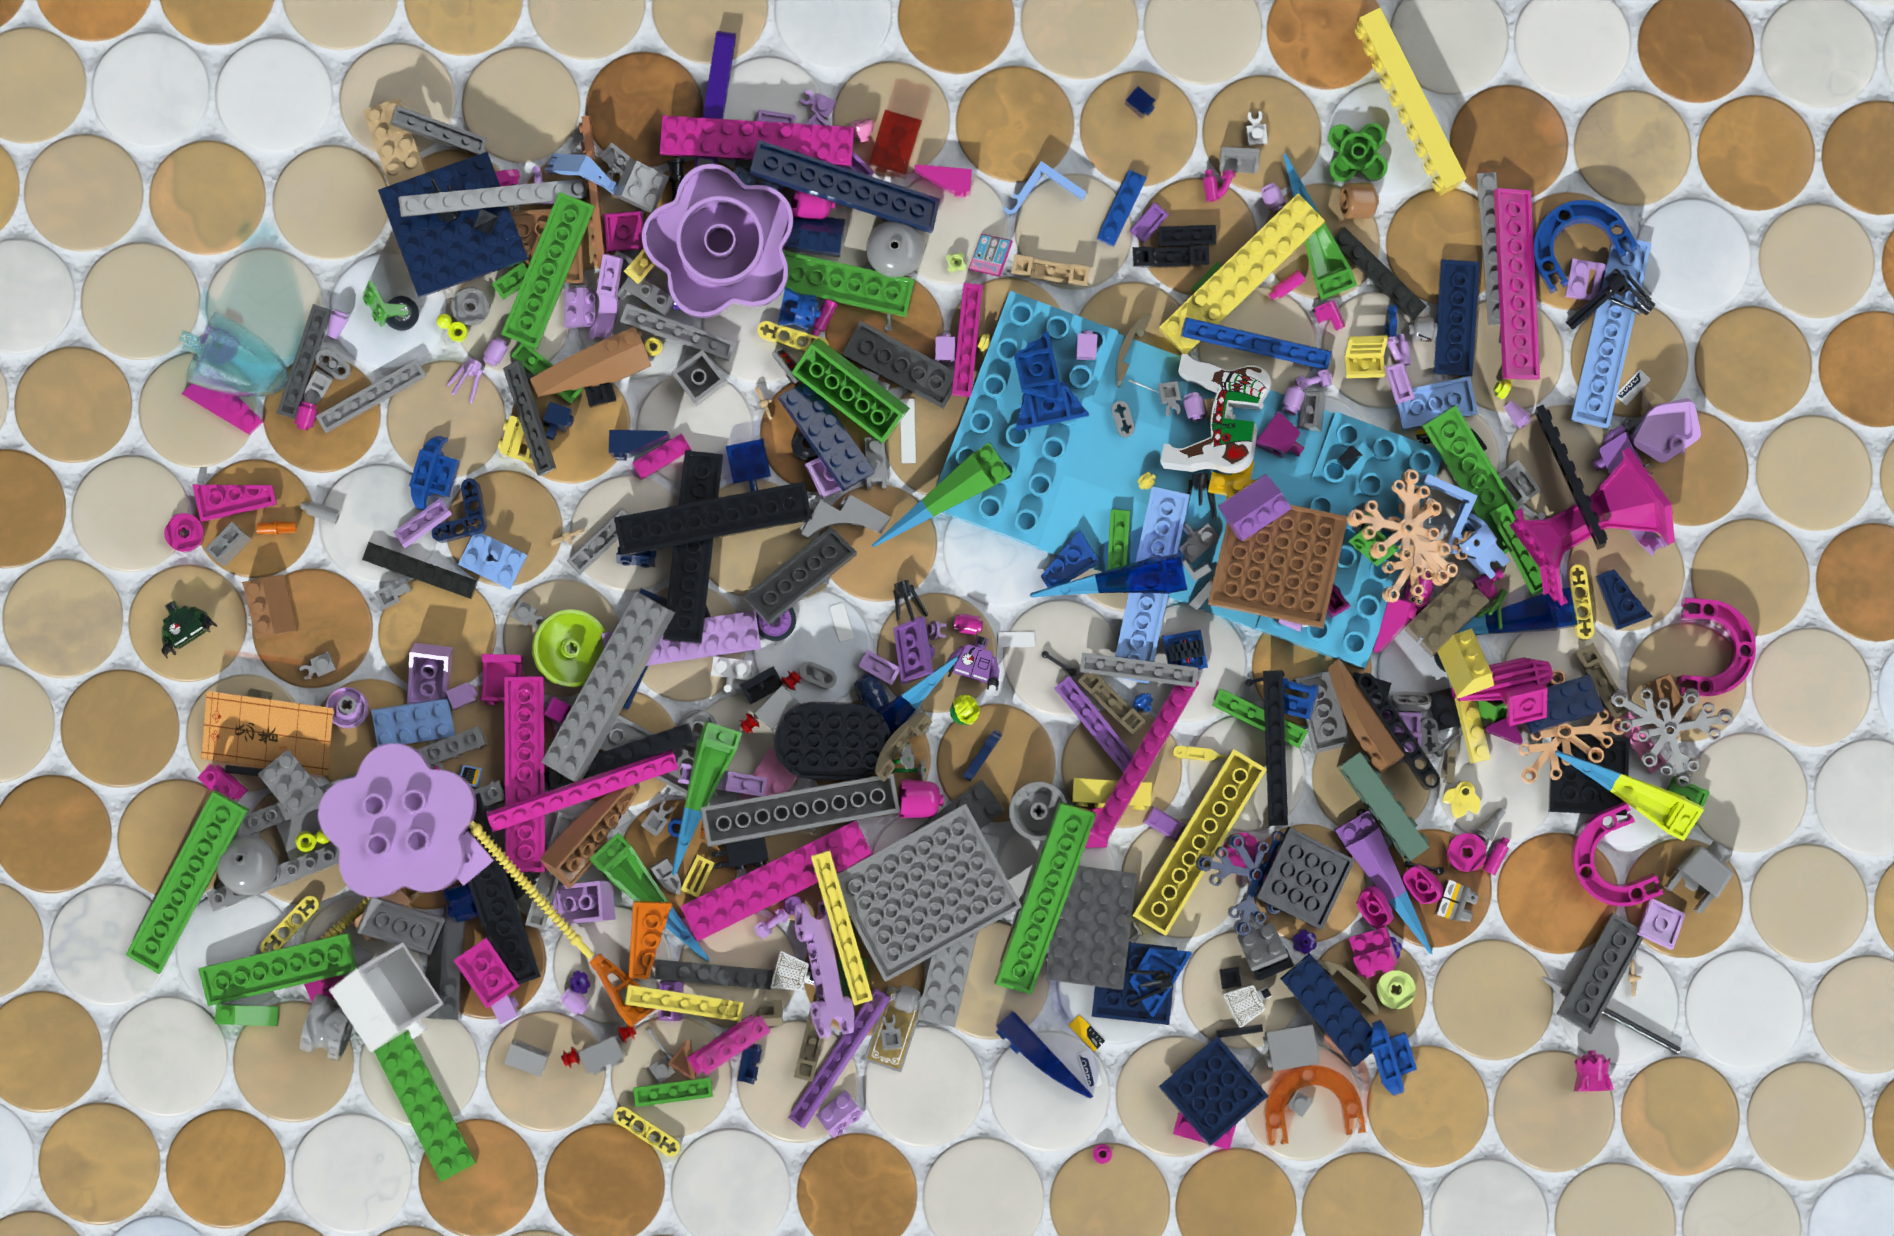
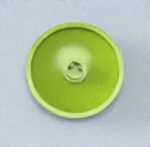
M574 609L556 612L547 617L535 632L532 642V654L535 664L545 678L557 685L564 687L585 685L604 650L602 633L606 631L595 617L586 612Z

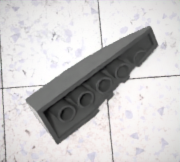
M446 902L442 915L445 921L432 950L425 972L426 978L444 1005L426 1018L461 1019L463 973L454 962V959L464 953L467 902Z

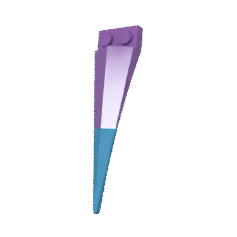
M1369 810L1364 811L1334 829L1345 848L1373 883L1383 892L1388 902L1426 950L1432 954L1431 947L1380 828Z

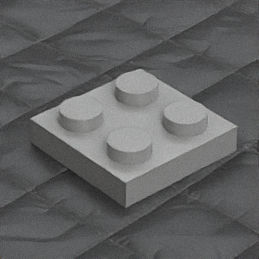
M1273 922L1250 931L1246 936H1237L1252 972L1288 957Z

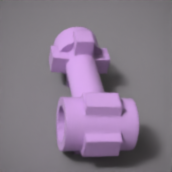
M1329 370L1318 371V376L1304 378V375H1301L1299 378H1295L1296 386L1306 390V386L1319 383L1320 387L1330 386L1333 379Z
M784 908L775 911L777 915L765 923L762 920L754 926L755 932L759 937L761 936L762 939L766 938L772 933L771 928L781 921L783 923L788 921L787 919L790 916Z

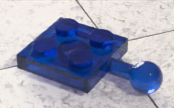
M764 438L726 446L733 484L749 481L750 490L756 491L758 490L757 479L771 477Z

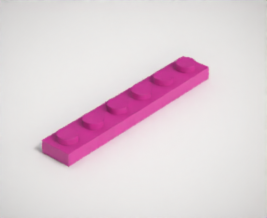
M963 283L951 393L954 396L970 398L972 393L983 285Z

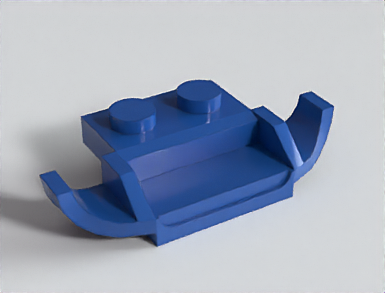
M435 436L424 445L422 450H419L409 484L413 503L419 510L423 511L427 508V497H431L432 493L450 497L460 460L443 456L444 452L441 450L443 444L448 441L447 437Z
M1381 1020L1373 1022L1370 1047L1374 1054L1381 1083L1393 1096L1404 1093L1401 1075L1417 1070L1407 1034L1402 1032L1389 1037L1386 1027Z

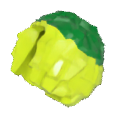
M966 694L956 697L950 708V716L953 718V721L961 725L973 724L978 719L980 707L976 700Z

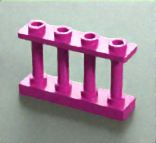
M750 1014L686 1058L696 1074L703 1071L707 1075L770 1033V1029L762 1016L754 1018Z

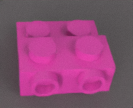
M1387 926L1349 937L1355 956L1353 959L1359 976L1364 975L1365 978L1376 975L1375 971L1382 970L1383 973L1394 970L1393 966L1399 964Z

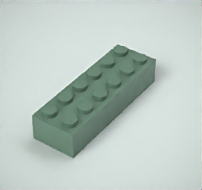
M1360 752L1355 753L1337 766L1338 770L1405 861H1412L1429 848L1427 845L1429 840L1423 833L1420 834L1417 831V824L1413 818L1406 816L1404 813L1406 809L1402 803L1395 801L1392 797L1394 795L1392 789L1388 785L1384 786L1381 782L1383 779L1381 774L1376 769L1373 770L1370 767L1371 761L1367 755Z

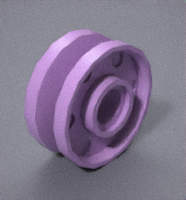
M342 687L336 689L330 694L326 702V707L334 708L332 723L342 728L351 729L358 727L365 721L369 713L367 698L362 692L354 688ZM344 696L354 698L357 702L355 712L346 714L340 711L338 706L340 699ZM344 701L343 703L344 705L346 703L353 704L352 701Z

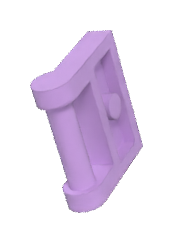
M1573 258L1571 260L1565 297L1590 301L1600 292L1606 264ZM1590 269L1596 270L1592 293L1586 294Z

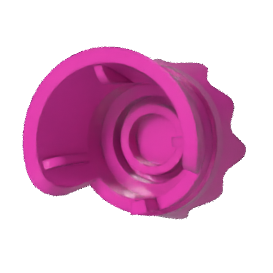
M1589 1050L1588 1054L1580 1055L1578 1059H1575L1574 1064L1577 1077L1573 1092L1613 1091L1614 1088L1609 1077L1611 1058L1606 1060L1604 1055L1596 1054L1595 1050Z

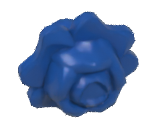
M1140 693L1135 697L1132 706L1137 712H1144V710L1150 712L1152 709L1151 702L1154 699L1150 693Z

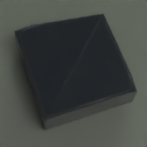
M481 209L473 229L492 236L499 216Z
M1352 445L1341 455L1337 462L1344 469L1349 470L1362 454Z

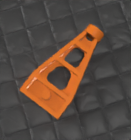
M601 953L589 962L600 977L617 1012L630 1028L657 1010L624 1004L625 1002L620 996V990L627 988V985H640L633 979H629L627 974L611 961L605 959ZM611 973L622 981L617 987H614L608 978V975Z

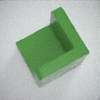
M1503 700L1478 701L1481 717L1492 723L1507 718V707Z

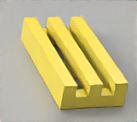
M697 854L681 890L698 898L715 862ZM699 860L703 861L690 889H687L686 887ZM707 863L709 867L697 892H694L693 890Z

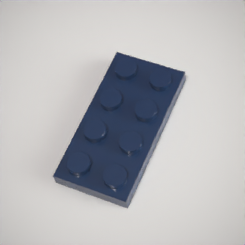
M1590 674L1548 687L1547 718L1526 722L1530 733L1535 734L1603 712V705Z

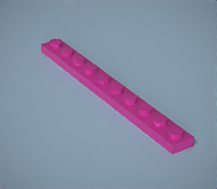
M1196 681V687L1174 686L1092 826L1090 834L1107 843L1199 685L1198 681Z
M673 750L489 811L486 814L491 829L495 832L678 770L679 768Z

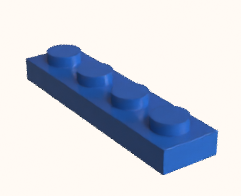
M1129 170L1099 232L1097 240L1112 247L1115 246L1147 177Z

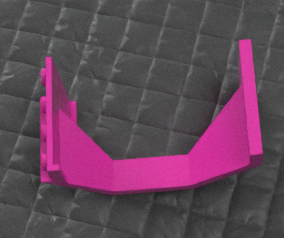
M1628 447L1622 451V462L1596 491L1589 496L1592 502L1590 507L1593 513L1596 512L1599 517L1600 523L1598 524L1601 530L1614 528L1657 532L1670 545L1675 542L1672 504ZM1576 504L1545 520H1524L1523 510L1520 508L1514 511L1515 520L1509 526L1539 566L1544 595L1549 593L1553 601L1557 600L1562 606L1568 602L1562 592L1559 573L1563 555L1567 550L1589 539L1591 535Z

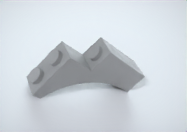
M850 495L841 502V511L822 500L819 503L815 502L811 508L812 520L803 522L800 529L803 530L801 534L808 539L825 528L844 524L861 526L882 536L891 517Z

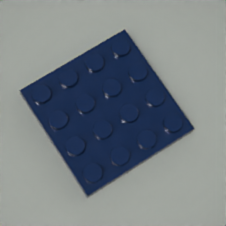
M1129 942L1123 990L1095 986L1091 1017L1169 1025L1173 986L1155 1016L1152 1017L1142 1001L1129 1004V1001L1139 996L1129 982L1133 974H1130L1128 971L1137 969L1149 948L1177 950V947Z
M1218 1036L1158 1086L1209 1147L1269 1096Z

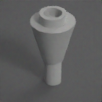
M1499 808L1493 817L1476 829L1477 835L1482 840H1493L1499 821L1506 813L1505 810Z

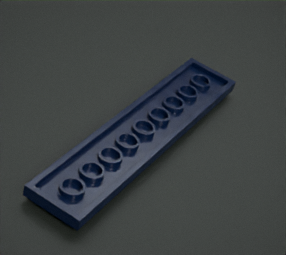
M758 140L756 143L749 175L890 221L906 224L912 228L932 234L940 202L939 198Z

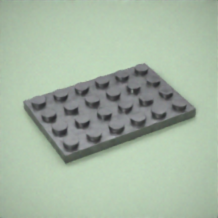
M1078 866L1054 934L1050 940L1045 980L1123 990L1137 873Z

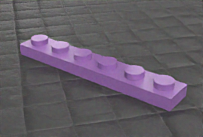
M1068 676L1054 689L1116 766L1124 773L1134 755L1071 677Z

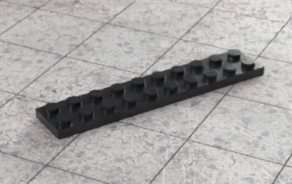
M685 450L679 505L719 498L723 454ZM714 539L673 547L666 608L672 610L675 614L663 634L664 641L702 645Z
M804 481L614 517L621 556L805 522L812 520Z
M480 792L476 793L477 807L473 821L476 824H480L483 827L482 831H486V835H490V840L493 839V843L496 844L497 842L491 829ZM496 856L492 857L494 861L468 882L487 940L516 982L521 984L540 978L541 974L506 869H503L504 865H500V861H496Z

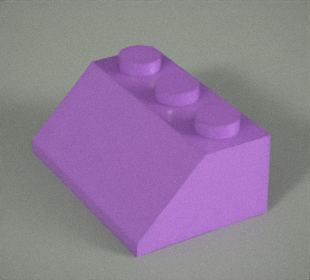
M1267 474L1218 505L1219 510L1234 534L1242 541L1292 509L1282 492Z

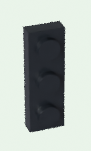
M1216 225L1158 226V247L1216 245Z

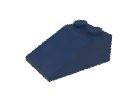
M609 430V454L616 461H627V458H632L670 440V434L668 431Z

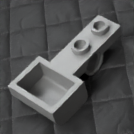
M617 250L614 256L623 257L617 297L622 300L626 293L629 292L646 305L651 306L666 316L674 304L672 296L644 278L637 284L624 272L633 260Z

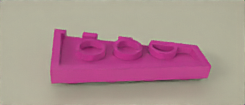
M210 367L182 393L185 397L249 435L263 423L262 419Z
M192 484L201 522L277 505L272 485Z

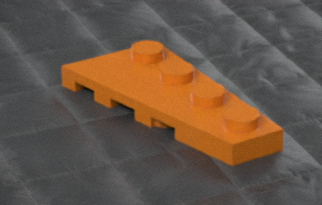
M633 901L628 968L629 979L649 978L672 902Z

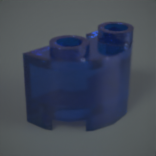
M468 882L464 886L462 883H458L443 889L444 896L451 905L448 907L449 915L451 918L455 917L457 923L479 917Z

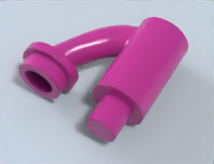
M1212 169L1205 170L1203 183L1206 202L1217 201L1224 196L1231 184L1232 178L1236 177L1234 170L1222 172L1223 175L1221 177L1225 180L1219 189Z

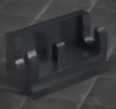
M772 666L740 684V687L750 704L778 690L783 682L775 667Z
M1285 948L1288 954L1287 958L1253 971L1257 981L1294 967L1287 948Z

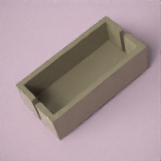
M1463 574L1456 578L1406 625L1405 631L1416 642L1420 640L1421 636L1424 638L1421 640L1420 646L1431 657L1454 634L1459 633L1489 603V600L1478 589L1473 590L1474 585Z

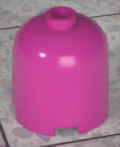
M795 190V195H792L791 209L793 217L824 219L829 215L831 208H835V202Z
M901 779L899 800H902L899 818H932L935 816L939 806H943V795L940 794L938 786L930 781Z

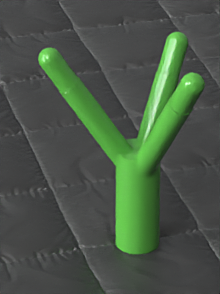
M1501 589L1494 603L1477 615L1478 618L1489 612V615H1492L1497 608L1499 630L1502 629L1501 604L1507 595V591Z

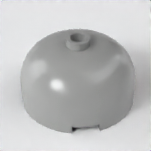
M887 221L878 225L871 232L867 241L866 253L873 270L888 277H908L920 266L923 260L924 245L919 232L915 228L906 224ZM891 245H899L896 249L891 247Z
M250 835L239 836L232 840L226 851L219 858L217 873L222 883L232 892L238 895H255L267 889L274 881L278 859L272 847L264 840Z

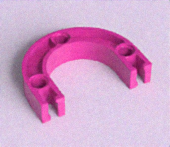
M1681 599V607H1685L1686 604L1697 605V614H1688V610H1684L1681 613V619L1708 620L1720 625L1730 637L1732 655L1726 668L1719 674L1711 677L1681 675L1678 676V684H1682V681H1692L1694 683L1693 689L1699 692L1700 697H1711L1731 691L1745 680L1754 664L1756 642L1750 624L1738 610L1724 602L1710 599ZM1704 605L1710 606L1711 613L1709 615L1704 613ZM1742 645L1747 647L1748 654L1746 656L1742 655L1740 652V648ZM1701 682L1707 684L1708 689L1706 692L1701 691ZM1681 687L1678 690L1681 696H1684L1685 687Z
M1626 802L1602 810L1585 821L1574 838L1571 850L1573 871L1582 887L1596 899L1614 906L1636 905L1664 894L1658 885H1655L1654 890L1645 891L1644 886L1653 881L1655 884L1659 883L1657 876L1653 873L1626 884H1613L1603 880L1595 868L1594 852L1598 842L1609 832L1635 822L1634 817L1630 813L1626 814L1627 818L1617 821L1616 813L1624 809L1627 812L1631 811ZM1606 816H1611V823L1605 826L1603 819ZM1585 866L1589 867V873L1582 876L1581 869ZM1634 888L1640 889V894L1637 897L1631 896Z

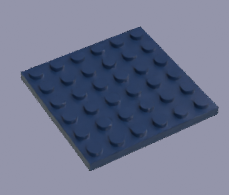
M488 152L378 189L418 298L528 260L508 206L483 209L499 216L492 236L473 229L481 209L460 211V218L450 224H447L445 221L441 222L436 213L401 217L398 197L437 193L431 179L436 181L441 192H448V185L451 186L452 191L501 187Z

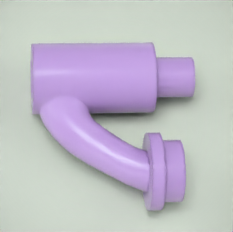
M1405 334L1397 335V337H1388L1386 345H1389L1390 351L1397 363L1404 362L1405 366L1411 365L1409 342L1405 340Z

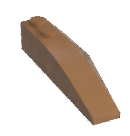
M634 326L560 361L532 377L530 381L537 396L540 397L571 389L577 390L587 386L593 387L603 383L618 382L651 367V363L644 344Z
M1339 658L1328 667L1339 704L1361 747L1370 757L1378 771L1384 772L1405 755Z
M634 785L610 792L593 804L556 839L540 858L546 869L567 888L571 889L591 866L592 862L589 859L598 851L601 844L605 845L608 841L606 838L612 828L615 829L617 827L619 816L621 813H626L638 794Z

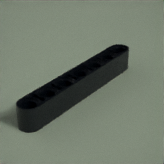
M1370 673L1361 674L1356 683L1405 756L1402 758L1420 785L1425 790H1433L1440 783L1439 774L1375 677ZM1361 679H1368L1370 687L1362 686ZM1372 695H1379L1381 702L1379 704L1374 703ZM1383 711H1389L1392 718L1390 720L1384 719L1382 716ZM1393 728H1401L1402 736H1396ZM1404 744H1411L1413 746V752H1406L1404 749ZM1415 760H1422L1424 768L1418 769L1415 766ZM1426 776H1432L1435 784L1428 785L1426 783Z

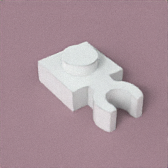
M1258 111V119H1253L1251 112H1249L1247 119L1251 126H1246L1248 146L1267 144L1266 124H1260L1262 112Z

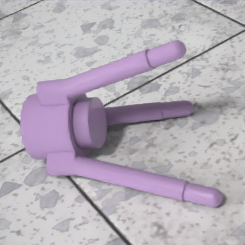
M470 357L467 362L464 361L461 368L447 383L448 386H451L460 374L464 372L451 392L452 395H455L467 375L470 377L476 375L469 400L470 403H473L478 382L483 372L480 370L482 366L480 362Z

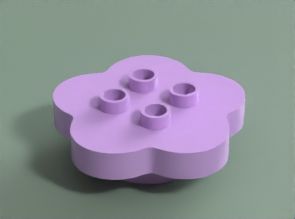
M705 164L692 169L684 176L674 201L660 206L649 215L643 227L642 243L651 262L668 274V287L672 299L684 313L697 318H710L721 314L733 304L745 307H762L775 301L782 294L787 283L788 267L782 250L789 240L793 229L792 209L787 199L777 190L763 185L747 186L728 168L717 164Z
M390 743L372 750L363 760L354 778L342 780L327 790L320 801L318 818L321 829L326 837L338 846L340 850L339 868L342 878L348 887L362 896L383 897L397 892L404 886L421 892L439 891L447 888L457 880L465 863L462 835L469 828L475 817L477 802L473 788L462 776L450 771L434 770L430 767L424 756L414 748L403 744Z

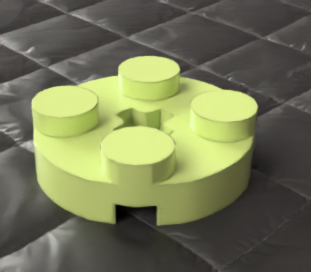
M1392 970L1384 973L1379 978L1376 984V994L1384 1006L1391 1009H1402L1413 1001L1415 983L1407 973L1400 970ZM1392 985H1399L1401 987L1398 995L1391 993Z

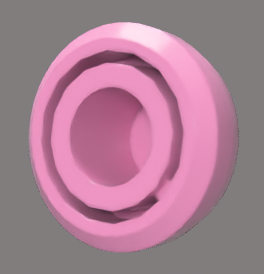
M861 119L851 122L847 127H854V137L859 142H865L870 140L869 136L874 129V121L871 119Z

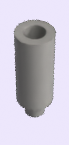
M313 501L309 503L302 502L301 509L306 510L308 515L334 524L339 520V510Z

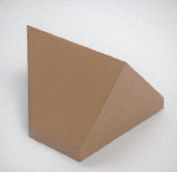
M691 1039L685 1040L668 1065L688 1078L696 1079V1073L686 1058L693 1053Z

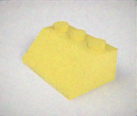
M1472 628L1454 634L1438 651L1457 699L1494 686L1492 672Z

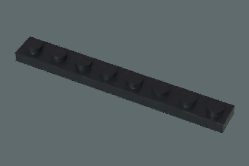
M1544 404L1536 407L1535 415L1597 550L1604 548L1607 543L1606 540H1608L1607 534L1604 529L1601 530L1598 524L1600 523L1599 517L1596 512L1593 513L1590 507L1592 505L1591 499L1588 495L1584 494L1583 482L1580 477L1577 478L1574 472L1576 467L1573 461H1569L1567 457V447L1564 443H1561L1559 439L1560 432L1557 426H1553L1551 422V412L1549 409H1545Z
M1282 670L1263 671L1268 825L1282 826L1288 825Z
M686 723L596 754L583 780L695 742L690 724ZM554 769L544 772L550 791L575 783V781Z

